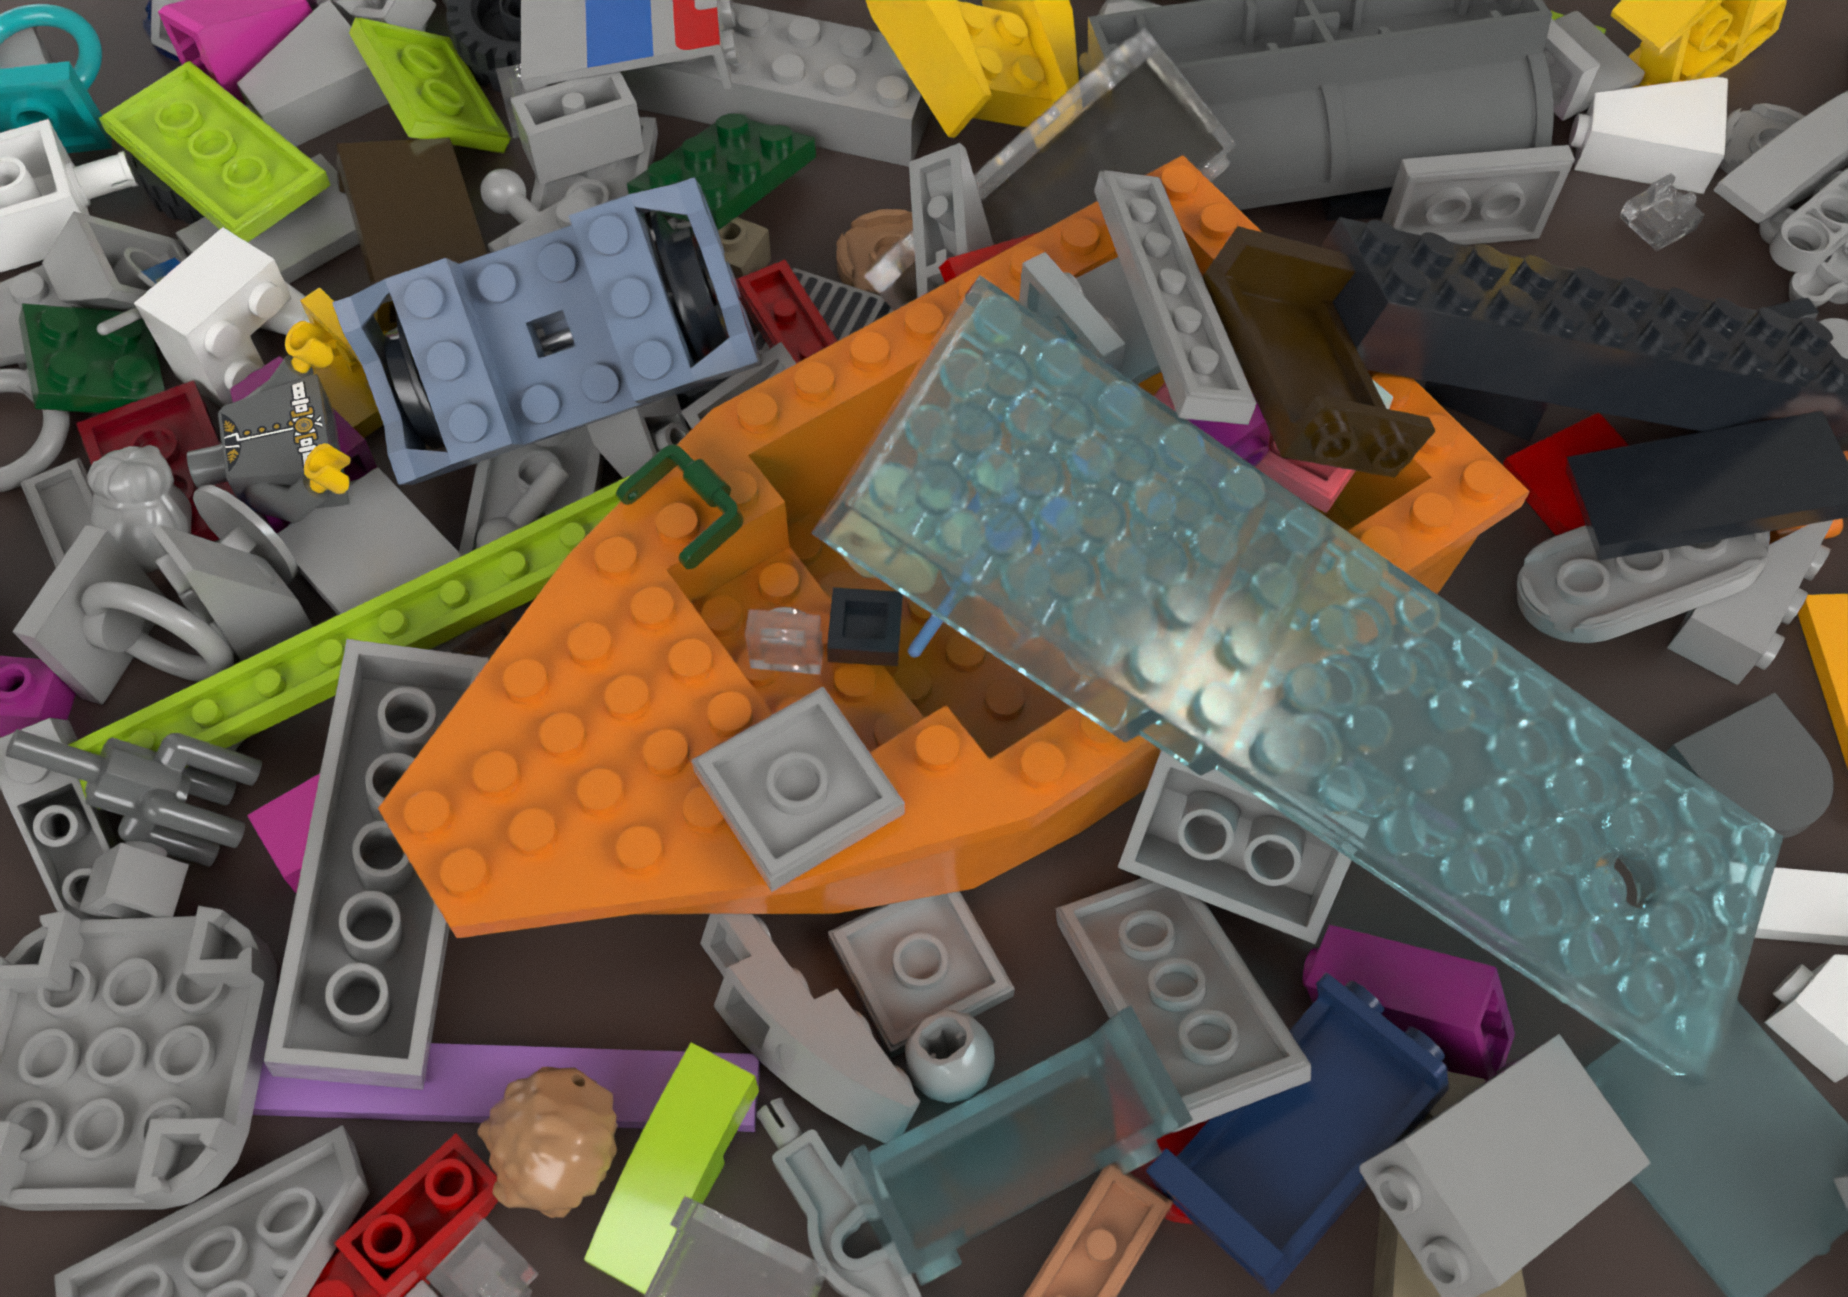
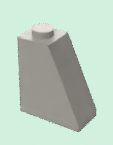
M330 0L320 4L237 83L246 107L295 147L389 103L349 34L351 26Z

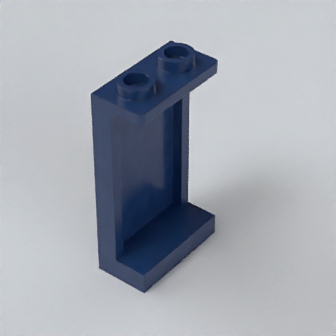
M1325 973L1316 983L1318 991L1316 1001L1289 1030L1311 1064V1081L1211 1118L1177 1157L1166 1148L1146 1170L1159 1192L1171 1200L1183 1214L1272 1295L1365 1188L1367 1182L1360 1173V1165L1412 1133L1449 1090L1447 1067L1442 1062L1445 1055L1435 1042L1412 1026H1409L1403 1032L1381 1015L1384 1007L1366 988L1353 980H1349L1344 986L1328 973Z

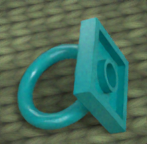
M51 4L23 5L1 13L0 45L6 39L22 30L32 27L50 26L62 29L72 35L78 44L79 52L74 68L69 61L0 69V133L49 119L67 154L111 149L112 137L105 132L99 120L102 114L87 91L95 81L102 63L101 43L91 24L78 13Z

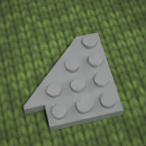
M343 1125L54 1275L56 1297H306L337 1246L334 1242L347 1231L370 1193L355 1143Z

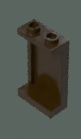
M450 138L336 143L337 184L339 191L346 193L371 286L386 278L444 258L460 264L487 254ZM393 301L381 304L373 315L382 331H390L397 327L396 308Z
M1237 226L1202 278L1281 457L1395 478L1435 433V428L1429 417L1386 408L1335 308L1333 301L1356 272L1348 255Z

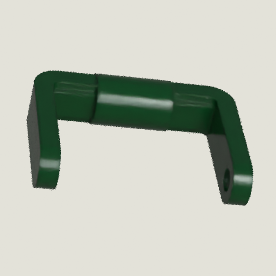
M668 445L625 480L617 489L616 496L623 504L630 505L637 501L672 469L677 467L683 473V480L710 507H717L723 513L721 517L681 551L678 560L689 570L697 567L736 533L743 525L744 518L736 502L729 496L731 487L703 459L694 461L681 447Z

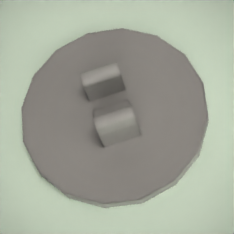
M201 485L194 492L193 501L209 528L220 539L217 543L264 557L285 584H290L297 577L299 572L297 563L283 540L246 504L227 491L213 485Z

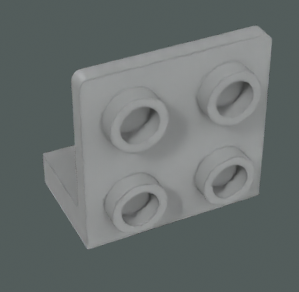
M1573 11L1556 20L1551 19L1544 55L1552 84L1554 113L1562 121L1588 109L1595 93L1628 89L1641 83L1645 72L1580 12Z
M1046 252L1022 263L1018 317L1095 407L1161 372L1119 257L1078 278H1075L1068 272L1063 273Z

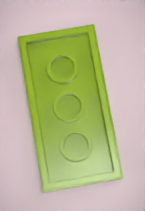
M191 61L181 65L99 118L108 135L218 229L223 227L246 242L251 241L331 186L324 169Z

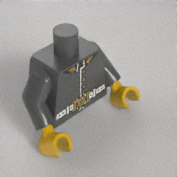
M299 321L294 324L288 331L285 340V348L289 355L284 358L271 378L244 399L222 407L218 412L222 444L187 452L188 467L197 488L201 485H215L228 482L238 500L246 504L255 513L294 523L304 519L315 508L337 507L349 504L347 490L350 480L344 474V467L350 464L351 458L341 452L334 409L318 374L313 375L311 367L326 368L333 361L331 346L322 342L326 336L324 330L306 321Z

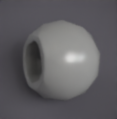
M954 1010L932 1013L913 1027L905 1044L906 1072L913 1085L929 1099L945 1103L969 1099L986 1086L994 1068L993 1040L987 1030L967 1013Z

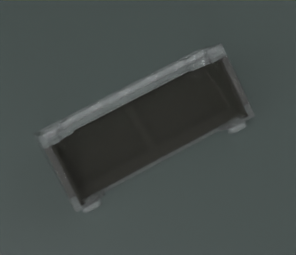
M1144 27L1132 33L973 175L993 244L995 245L1043 231L1095 203L1097 198L1094 189L1100 171L1104 172L1106 170L1146 175L1183 155L1211 182L1231 164L1226 154L1235 148L1237 144ZM913 228L872 263L864 274V277L893 311L918 298Z

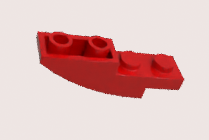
M455 1133L334 1242L340 1251L327 1262L306 1297H405L421 1280L430 1285L464 1246L498 1202L493 1195V1186L497 1181V1176Z

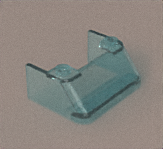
M1130 1005L1117 1012L1090 1037L882 1146L868 1152L864 1144L850 1151L841 1171L899 1278L915 1272L922 1286L963 1263L956 1248L1114 1162L1117 1163L1123 1175L1162 1155L1156 1139L1188 1124L1193 1119Z

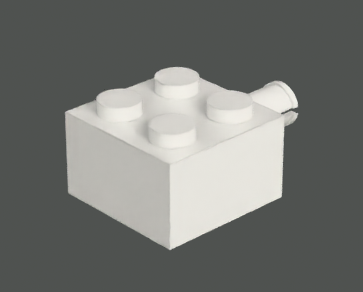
M49 119L0 133V273L44 260L73 211L89 215L87 206L91 205L90 199L129 187H138L136 175L126 153L121 151L116 155L75 167Z

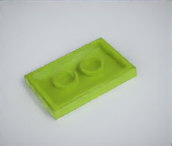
M355 17L349 34L408 137L418 139L450 138L453 145L498 153L505 152L511 137L469 68L456 52L450 37Z

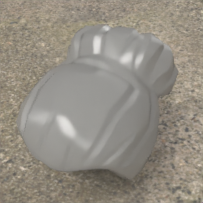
M152 445L142 448L129 446L121 450L109 452L98 461L93 462L87 475V483L94 492L91 525L108 530L145 574L159 568L155 560L166 554L150 530L158 525H163L191 534L192 519L190 501L173 484L174 478L170 466L159 449Z

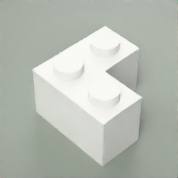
M222 227L134 302L176 378L184 383L194 380L203 396L223 407L233 403L230 388L244 380L250 373L264 366L250 335L268 319L274 317L292 297L275 260Z

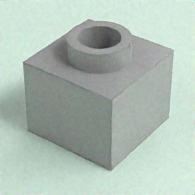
M143 841L119 843L95 859L79 911L105 919L173 917L189 864L167 858V851L152 843Z

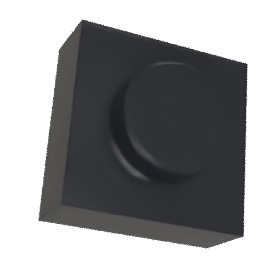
M833 587L827 643L828 662L898 666L903 592Z

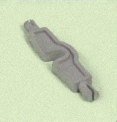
M782 1098L774 1099L770 1104L783 1128L779 1127L766 1105L763 1106L756 1113V1117L761 1121L778 1148V1151L772 1156L775 1168L808 1219L807 1232L810 1248L816 1265L828 1284L842 1297H922L900 1251L895 1245L885 1244L880 1250L871 1251L868 1255L859 1259H852L843 1252L845 1240L852 1233L856 1232L861 1224L870 1219V1204L835 1162L818 1133L813 1129L808 1130L804 1134L802 1133Z

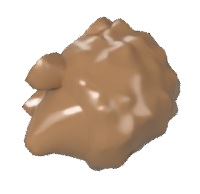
M541 1067L528 1078L518 1079L509 1083L505 1088L503 1098L490 1109V1117L481 1123L477 1130L478 1136L484 1141L491 1153L489 1164L497 1174V1181L493 1186V1195L508 1208L535 1209L550 1218H564L572 1208H576L581 1204L583 1197L594 1195L599 1187V1183L606 1178L607 1170L610 1168L612 1159L617 1152L614 1134L618 1124L616 1122L617 1115L613 1111V1094L575 1067Z

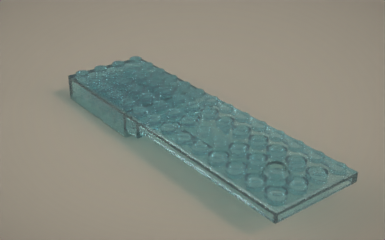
M979 275L943 323L811 534L1126 743L1140 735L1200 776L1217 769L1690 1087L1712 1084L1783 836L1187 419L1178 418L1177 413ZM1617 858L1627 866L1635 881L1637 890L1635 907L1626 902L1627 888L1625 881L1614 869Z

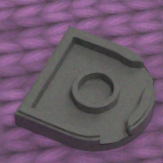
M1776 693L1673 744L1665 753L1716 818L1733 829L1739 826L1748 831L1766 835L1768 839H1785L1806 830L1826 811L1833 795V774L1827 757Z

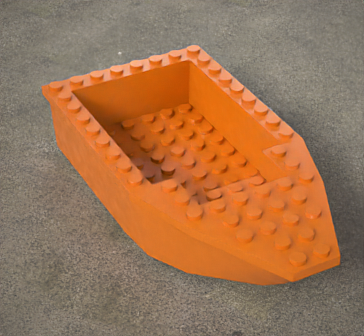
M1183 155L1145 175L1159 177L1202 276L1237 226L1262 232ZM1096 201L713 408L677 446L681 447L694 461L703 459L731 487L729 496L736 502L744 518L741 528L697 567L688 570L678 560L681 551L721 517L723 513L717 507H710L683 480V473L677 467L672 469L634 503L625 505L620 502L568 554L378 807V810L456 938L632 914H836L974 889L1079 834L1147 789L1163 744L1197 756L1434 599L1477 536L1522 507L1530 491L1413 378L1370 370L1367 371L1371 379L1393 396L1389 409L1429 417L1435 428V433L1395 478L1355 471L1327 513L1251 472L1240 477H1236L1231 473L1215 486H1212L1178 447V433L1147 417L1150 400L1165 382L1162 372L1153 375L1095 407L1018 317L1022 263L1046 252L1063 273L1068 272L1075 278H1078L1118 257L1099 203ZM916 473H931L935 476H940L955 492L963 511L989 475L1059 507V513L1022 567L994 553L990 554L921 655L915 658L908 654L910 644L979 546L958 536L955 539L953 549L943 553V564L938 579L930 586L911 588L883 578H863L841 554L831 548L829 540L833 521L842 509L865 495L878 492L895 493L901 488L904 481ZM833 587L903 592L898 666L828 662L827 643ZM824 687L905 802V814L772 892L693 770L691 760L819 688Z

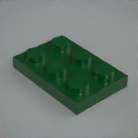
M725 114L720 116L713 125L697 136L685 140L681 147L662 160L650 164L646 171L628 182V195L676 184L695 177L702 188L719 231L816 158L815 137L793 132L784 125L771 126L752 121L743 114ZM661 212L662 214L690 222L687 215Z

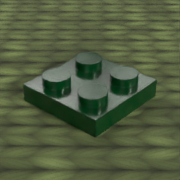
M22 303L19 325L34 408L105 413L165 391L154 339L143 318L112 333L101 335L97 332V326L124 312Z

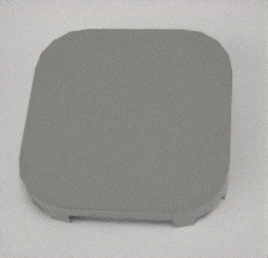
M198 906L196 916L80 920L67 910L40 915L39 918L42 926L26 935L5 958L0 956V1205L24 1211L167 1209L196 1201L218 1187L236 1165L249 1134L277 994V964L268 944L224 910Z

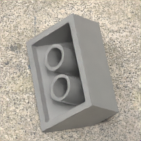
M1163 744L1118 868L1315 944L1365 831L1367 821Z

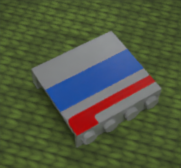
M521 0V81L526 93L568 80L713 55L718 77H721L724 90L731 89L730 65L739 63L733 29L727 30L729 27L736 26L732 0Z

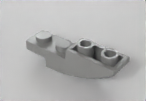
M710 914L700 944L724 977L714 1008L734 1034L762 1064L792 1090L823 1112L854 1130L885 1144L891 1145L900 1140L920 1100L915 1095L907 1074L900 1067L893 1065L873 1038L871 1028L864 1016L850 1007L838 989L814 999L810 994L806 979L798 969L790 967L772 942L770 932L759 916L753 914Z

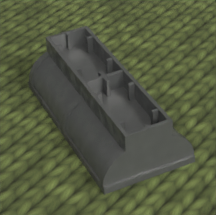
M1202 0L1088 17V52L1082 53L1078 62L1082 113L1077 117V121L1098 175L1100 171L1104 172V170L1146 175L1183 155L1239 210L1389 188L1394 185L1402 159L1553 146L1551 143L1554 121L1553 93L1548 64L1544 55L1552 13L1543 0Z

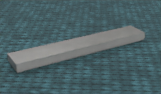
M1106 170L1104 172L1100 171L1094 193L1178 418L1248 425L1257 403L1159 177Z

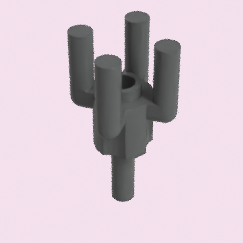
M16 729L6 750L7 757L86 781L85 804L123 815L124 817L118 827V833L125 842L143 841L164 848L167 851V855L210 867L215 861L220 844L236 848L239 845L245 831V822L185 803L187 795L190 794L227 806L234 795L236 781L252 786L256 782L262 767L261 760L181 733L167 735L162 740L157 752L112 737L104 744L100 755H96Z

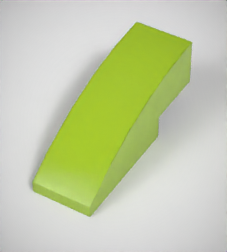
M692 1042L690 1043L648 1119L616 1184L584 1258L586 1263L641 1294L651 1297L725 1165L723 1155L759 1093L755 1075Z

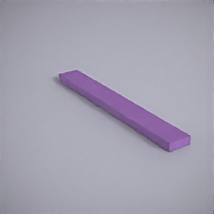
M431 1043L424 1090L272 1076L263 1059L252 1115L483 1123L490 1117V1109L503 1098L505 1088L509 1083L518 1079L528 1078L541 1067L548 1066L555 1068L575 1067L597 1081L598 1085L606 1088L613 1094V1111L617 1115L616 1122L618 1127L644 1128L685 1052ZM713 1053L755 1075L759 1088L760 1060L754 1054ZM758 1094L739 1126L738 1132H755Z

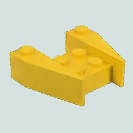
M866 0L872 19L948 137L955 138L969 121L975 118L1029 128L1037 152L1044 153L1082 113L1073 9L1069 0H982L983 6L957 0Z
M1621 0L1611 11V17L1642 40L1640 47L1628 56L1645 72L1641 83L1632 88L1717 77L1742 61L1778 31L1787 0Z

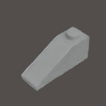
M960 143L909 162L918 298L945 284L938 267L948 258L994 245L967 151Z

